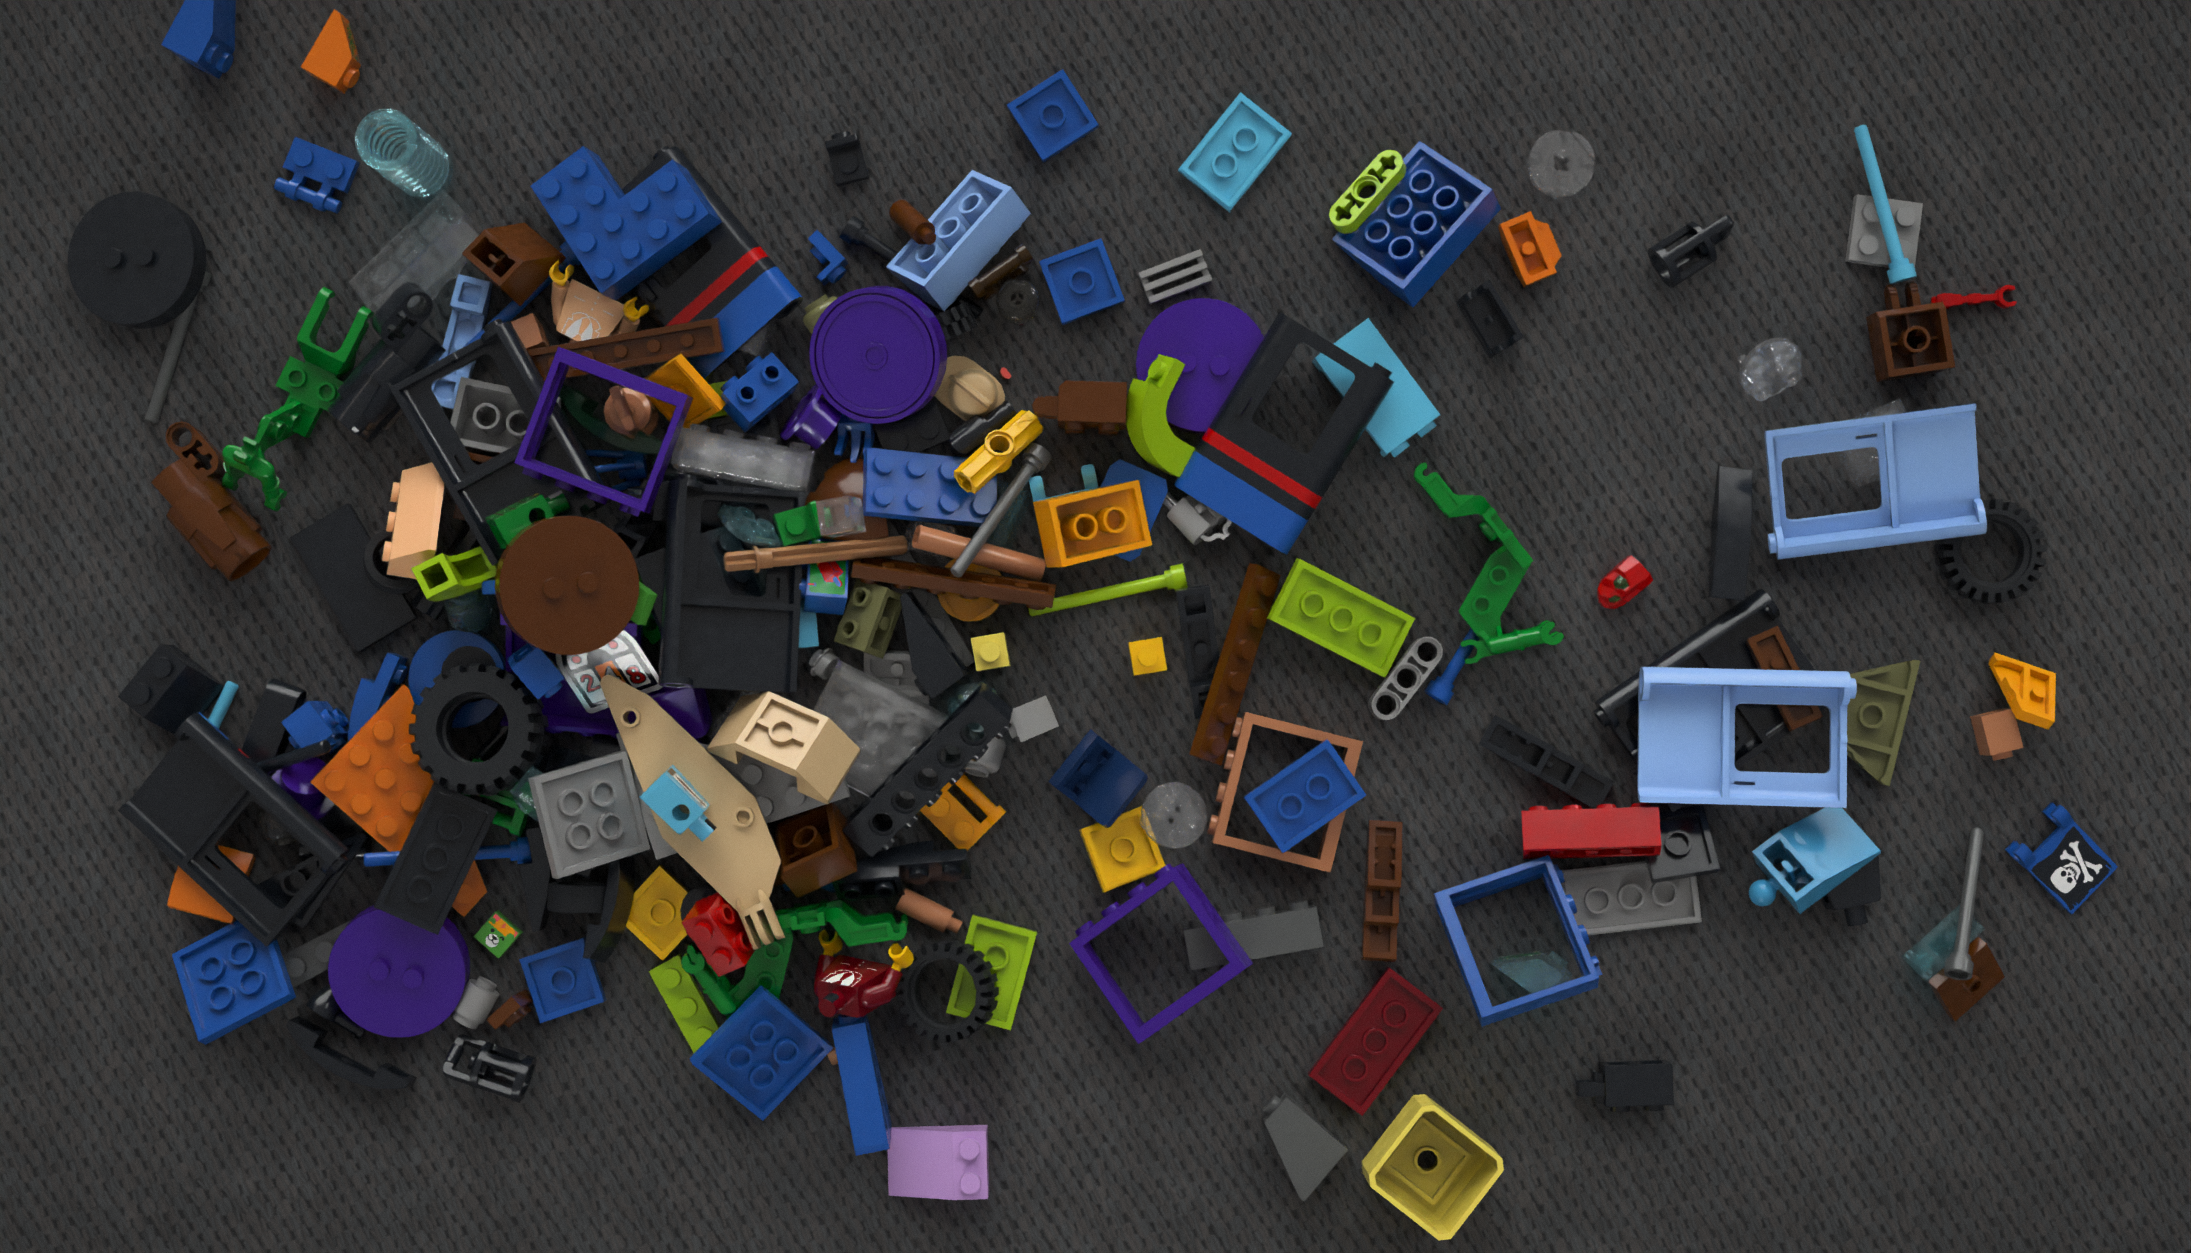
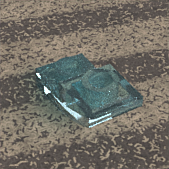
M723 504L717 513L725 527L738 539L760 546L781 547L782 543L775 532L774 526L765 519H755V514L750 509L743 506L734 507Z

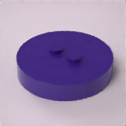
M871 286L840 296L824 310L811 336L810 365L818 388L823 391V396L835 409L857 421L873 424L889 423L917 412L934 397L945 375L947 345L937 318L920 299L899 288Z
M1196 298L1179 302L1161 312L1144 332L1137 351L1136 379L1146 380L1148 369L1159 354L1176 358L1186 364L1168 399L1166 408L1167 422L1169 426L1184 432L1205 434L1264 336L1255 322L1246 313L1227 302L1210 298Z
M374 905L357 914L347 924L333 945L328 963V978L332 994L339 1007L353 1022L372 1033L402 1038L428 1032L440 1025L451 1015L458 1005L469 981L470 957L465 940L457 927L447 917L437 935L374 908Z

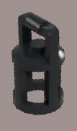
M1729 215L1722 217L1705 229L1695 222H1690L1649 248L1648 256L1650 262L1662 281L1669 287L1674 288L1716 261L1715 245L1730 235L1734 222ZM1687 236V240L1669 252L1665 250L1673 243ZM1696 257L1701 258L1700 261L1680 273V267Z
M462 1034L456 1038L454 1044L449 1049L444 1060L443 1075L446 1078L467 1084L473 1088H478L520 1103L530 1085L537 1059L536 1057ZM465 1045L479 1049L478 1053H473L469 1060L467 1069L471 1070L470 1075L453 1070L460 1060ZM494 1067L515 1074L516 1077L492 1070L491 1068Z

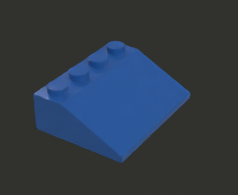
M1421 141L1403 159L1406 165L1404 178L1362 225L1352 233L1342 234L1338 232L1332 238L1336 245L1386 289L1411 307H1414L1501 210L1493 189Z

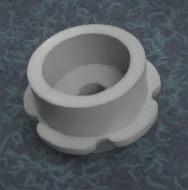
M827 648L824 651L819 649L812 655L809 661V665L812 667L810 671L812 676L817 675L825 680L833 674L839 664V657L834 655L833 649Z

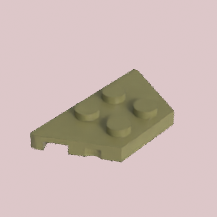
M1909 660L1849 673L1851 678L1856 679L1857 692L1855 699H1850L1847 705V756L1881 785L1890 786L1919 670V660Z

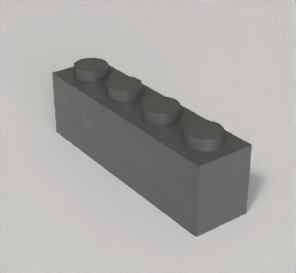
M1308 900L1288 903L1289 909L1275 911V906L1255 909L1256 915L1242 917V912L1222 915V920L1250 960L1324 947L1317 907L1315 905H1308ZM1199 919L1190 920L1189 927L1183 928L1190 970L1229 964V961Z

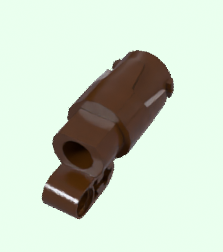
M183 421L175 422L167 429L165 437L168 446L180 459L162 470L151 483L172 505L166 515L168 521L212 570L218 568L229 581H235L256 568L270 554L272 547L259 533L262 531V527L232 493L222 486V482L219 480L225 475L222 454L200 430ZM190 431L192 433L191 442L187 446L180 447V436ZM201 453L209 458L212 467L206 470L205 463L195 455Z

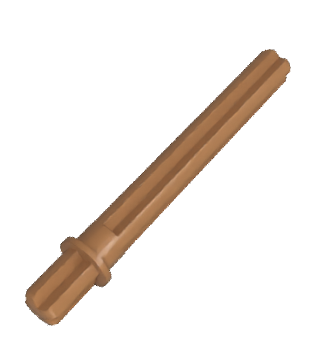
M902 535L869 540H849L758 549L757 546H752V550L725 553L723 561L725 570L728 572L754 569L755 573H759L760 569L903 555L907 552V540Z

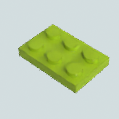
M973 914L965 944L969 943L974 946L973 950L975 952L981 951L985 955L983 958L985 962L990 961L993 966L990 972L991 974L996 973L998 981L994 982V987H999V995L995 997V1000L998 1001L997 1007L991 1012L993 1013L992 1018L985 1024L1011 1030L1037 931ZM959 963L946 1013L966 1018L975 1006L976 989L972 976Z

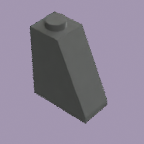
M1283 1093L1279 1098L1274 1095L1264 1106L1263 1111L1266 1114L1262 1118L1299 1198L1305 1202L1348 1149L1343 1142L1286 1093Z

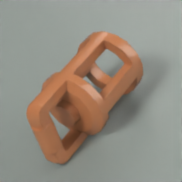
M619 385L609 389L611 395L605 402L604 416L610 428L624 437L634 440L646 438L652 434L659 420L657 407L644 394L622 388Z

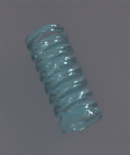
M379 109L364 117L358 125L355 134V146L358 155L367 165L409 196L417 199H430L444 192L451 183L453 163L448 152L402 112L394 109Z

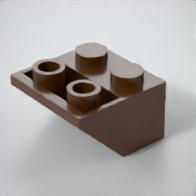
M526 223L484 229L462 252L466 259L481 274L519 306L549 277V270L554 263L559 261L560 265L566 259L560 251Z

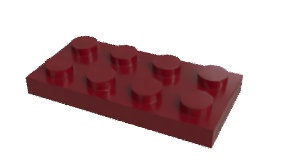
M1387 967L1307 1074L1363 1116L1443 1008L1390 967Z

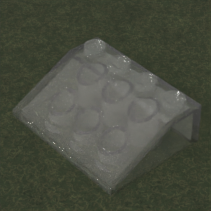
M840 660L836 663L813 708V711L829 717L860 748V754L845 779L848 787L866 796H869L949 717V715ZM925 768L922 769V772L926 776L932 777L934 770ZM909 791L899 792L905 799L915 798Z

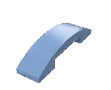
M458 274L450 302L452 313L442 345L446 351L439 360L463 348L485 326L492 288L490 281ZM476 360L436 381L432 385V391L441 407L454 408L461 377L471 379Z

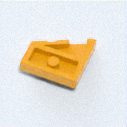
M1994 652L1988 664L2016 719L2049 730L2055 722L2056 673Z

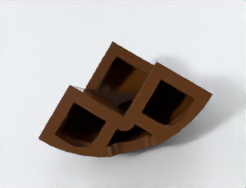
M859 457L856 463H850V458H847L829 468L824 473L825 478L814 492H810L807 496L805 506L809 502L816 500L818 507L824 508L826 512L828 527L825 528L826 533L822 538L833 540H869L889 537L886 518L863 516L864 460Z

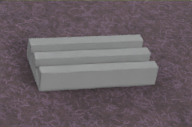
M1201 249L1138 273L1150 305L1212 282V277L1207 269L1208 267L1204 261ZM1197 260V265L1150 283L1148 282L1147 278ZM1200 271L1203 277L1153 295L1152 290Z

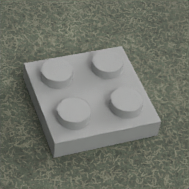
M1857 194L1853 199L1845 262L1889 268L1888 264L1891 263L1873 197ZM1888 199L1904 258H1908L1909 263H1913L1915 267L1923 203Z

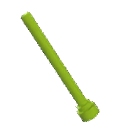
M1183 563L1170 566V569L1165 570L1162 575L1054 598L1052 608L1046 607L1043 610L1028 608L1029 614L1036 616L1165 587L1168 590L1175 589L1176 592L1177 589L1188 588Z

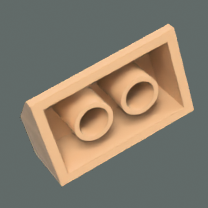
M432 462L402 470L400 483L393 482L390 502L396 503L395 512L389 511L386 531L392 532L391 542H384L382 561L388 562L386 575L416 579L411 568L435 556L445 483Z

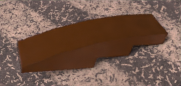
M1368 821L1361 960L1395 962L1397 959V926L1399 924V897L1402 880L1403 822Z

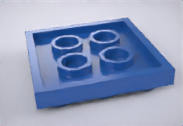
M238 920L234 924H229L172 954L198 1041L205 1045L296 998L277 939L266 947Z
M760 985L689 1059L692 1065L763 1121L833 1049V1046L826 1038Z

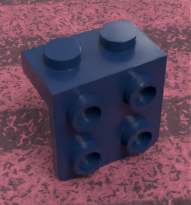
M1090 729L1048 782L1079 805L1099 824L1109 828L1145 785L1148 776Z

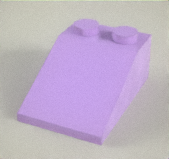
M988 1125L892 1127L890 1149H888L889 1196L944 1200L988 1199Z

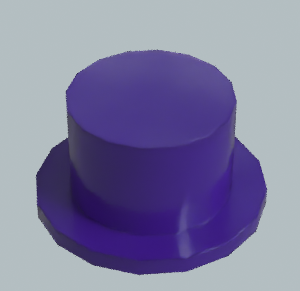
M816 384L806 393L793 410L781 431L780 437L787 440L794 434L816 450L830 436L838 424L842 413L820 397L823 391Z
M317 757L277 770L271 777L316 819L325 816L334 806L330 799L310 783L314 776L326 765Z

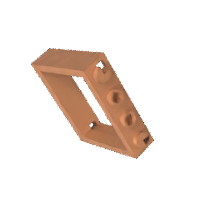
M1243 712L1242 718L1236 717L1231 736L1237 737L1234 751L1228 749L1223 769L1229 770L1226 783H1219L1215 798L1216 802L1221 803L1218 816L1212 814L1207 834L1213 835L1211 842L1331 873L1346 810L1325 824L1317 858L1291 851L1282 853L1279 848L1227 836L1225 833L1253 724L1321 742L1328 739L1333 745L1345 747L1342 760L1353 776H1355L1363 741Z

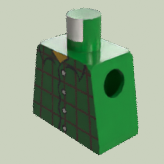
M559 490L546 498L542 494L534 493L486 517L485 520L500 548L505 549L521 530L532 524L529 520L530 511L534 509L537 511L536 521L570 509L569 503L562 491Z

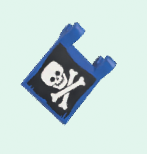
M2050 803L2042 813L2057 828L2034 852L2024 843L2019 845L2017 841H2013L2005 851L2022 865L2069 914H2073L2118 866L2074 822L2070 813L2062 805L2056 806L2054 803Z

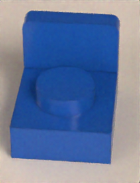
M816 230L808 238L814 246L809 251L822 265L827 261L830 263L818 274L817 278L824 286L829 281L835 284L846 273L847 270L844 267L848 262Z

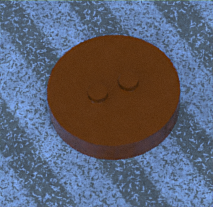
M553 516L528 525L510 541L503 551L497 566L495 593L498 607L505 622L523 641L550 653L578 655L605 646L615 639L627 626L638 601L639 574L632 553L625 542L613 530L600 522L586 517Z

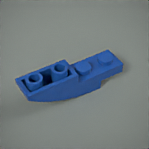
M387 652L376 680L361 678L351 711L348 741L393 695L396 685L403 683L408 672V667L405 666L407 657Z

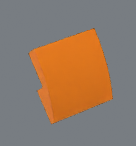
M218 845L219 850L249 877L256 859L254 854ZM179 866L177 867L167 902L168 908L234 924L236 918Z

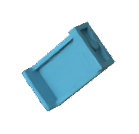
M1369 318L1334 343V345L1368 366L1372 367L1376 362L1392 372L1389 379L1394 381V384L1366 427V431L1380 448V454L1383 457L1389 453L1396 457L1410 446L1406 440L1416 433L1423 437L1437 426L1433 420L1440 416V413ZM1320 353L1313 359L1312 363L1319 372L1322 371L1343 399L1352 385L1355 375L1350 370Z

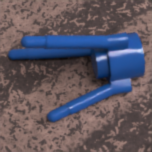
M588 449L585 451L588 456L623 458L617 459V463L594 466L597 473L618 471L620 479H627L625 482L610 487L612 489L623 491L628 487L641 486L640 479L648 478L644 452L636 453L635 449L627 451Z

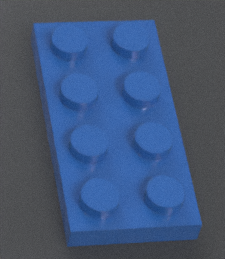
M867 447L864 451L863 516L980 527L997 503V474L975 494L972 492L967 493L954 478V470L968 458Z

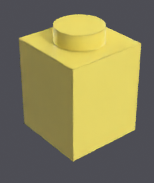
M1004 632L971 638L977 672L1011 666Z

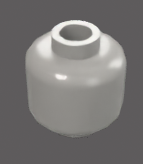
M979 726L978 730L972 731L980 732L983 731L984 728L982 726ZM994 737L987 744L989 748L977 762L971 759L963 767L965 772L982 778H987L989 774L997 772L1001 766L1006 749L1004 740Z

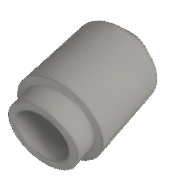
M481 976L477 980L469 979L463 995L454 1009L453 1019L468 1028L477 1029L479 1024L485 1022L500 995L495 990L497 985Z

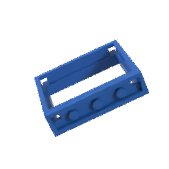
M1549 855L1434 893L1435 907L1481 1027L1598 988L1599 976L1602 975L1599 961L1596 956L1591 957L1586 945L1590 944L1587 931L1583 924L1577 925L1573 915L1577 913L1575 902L1571 894L1565 895L1561 885L1565 882L1562 870L1559 869L1558 864L1553 865ZM1543 878L1582 977L1492 1007L1454 907Z

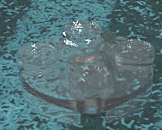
M1553 130L1541 136L1531 148L1526 162L1528 175L1534 186L1542 193L1555 199L1570 197L1580 192L1592 179L1595 154L1590 143L1579 133ZM1555 156L1560 159L1566 157L1569 160L1566 165L1568 171L1563 172L1561 169L1557 171L1553 167L1555 164L1553 158Z

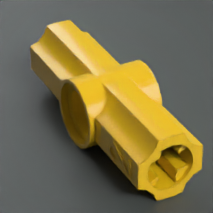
M1021 410L1000 430L988 433L985 443L954 470V478L959 483V486L967 493L972 492L975 494L997 473L1007 471L1012 465V460L1042 433L1043 426L1040 424L1038 417L1029 410ZM994 450H1000L1003 453H997Z

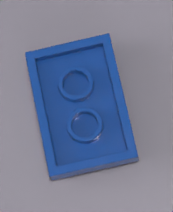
M1326 739L1245 795L1244 799L1280 851L1284 853L1365 797L1366 794L1329 740Z

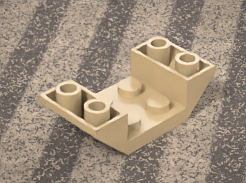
M770 691L741 696L707 747L708 752L735 764H738L745 754L795 776L798 792L827 805L860 754V748L829 717Z

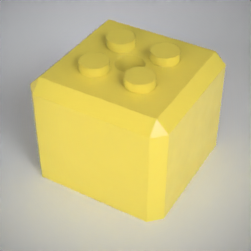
M1426 1094L1413 1095L1361 1162L1363 1175L1370 1187L1439 1241L1451 1239L1504 1171L1503 1159L1491 1145ZM1427 1150L1434 1152L1436 1161L1432 1167L1422 1168L1418 1165L1420 1153Z

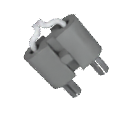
M1169 492L1167 493L1163 502L1170 510L1167 518L1193 545H1197L1203 540L1207 542L1213 541L1216 538L1225 540L1230 535L1228 527L1232 521L1190 495L1186 498L1183 497L1177 502ZM1227 519V522L1223 526V534L1215 533L1212 536L1207 537L1211 532H1213V528L1217 524L1220 525L1223 521Z

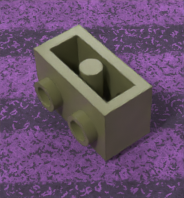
M857 578L850 592L849 601L842 620L838 625L834 642L883 659L902 609L900 599L902 594L877 584L863 583Z

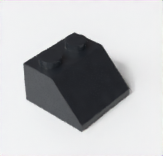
M160 644L118 697L143 718L175 735L179 726L196 712H200L203 715L222 692L224 685L175 645Z

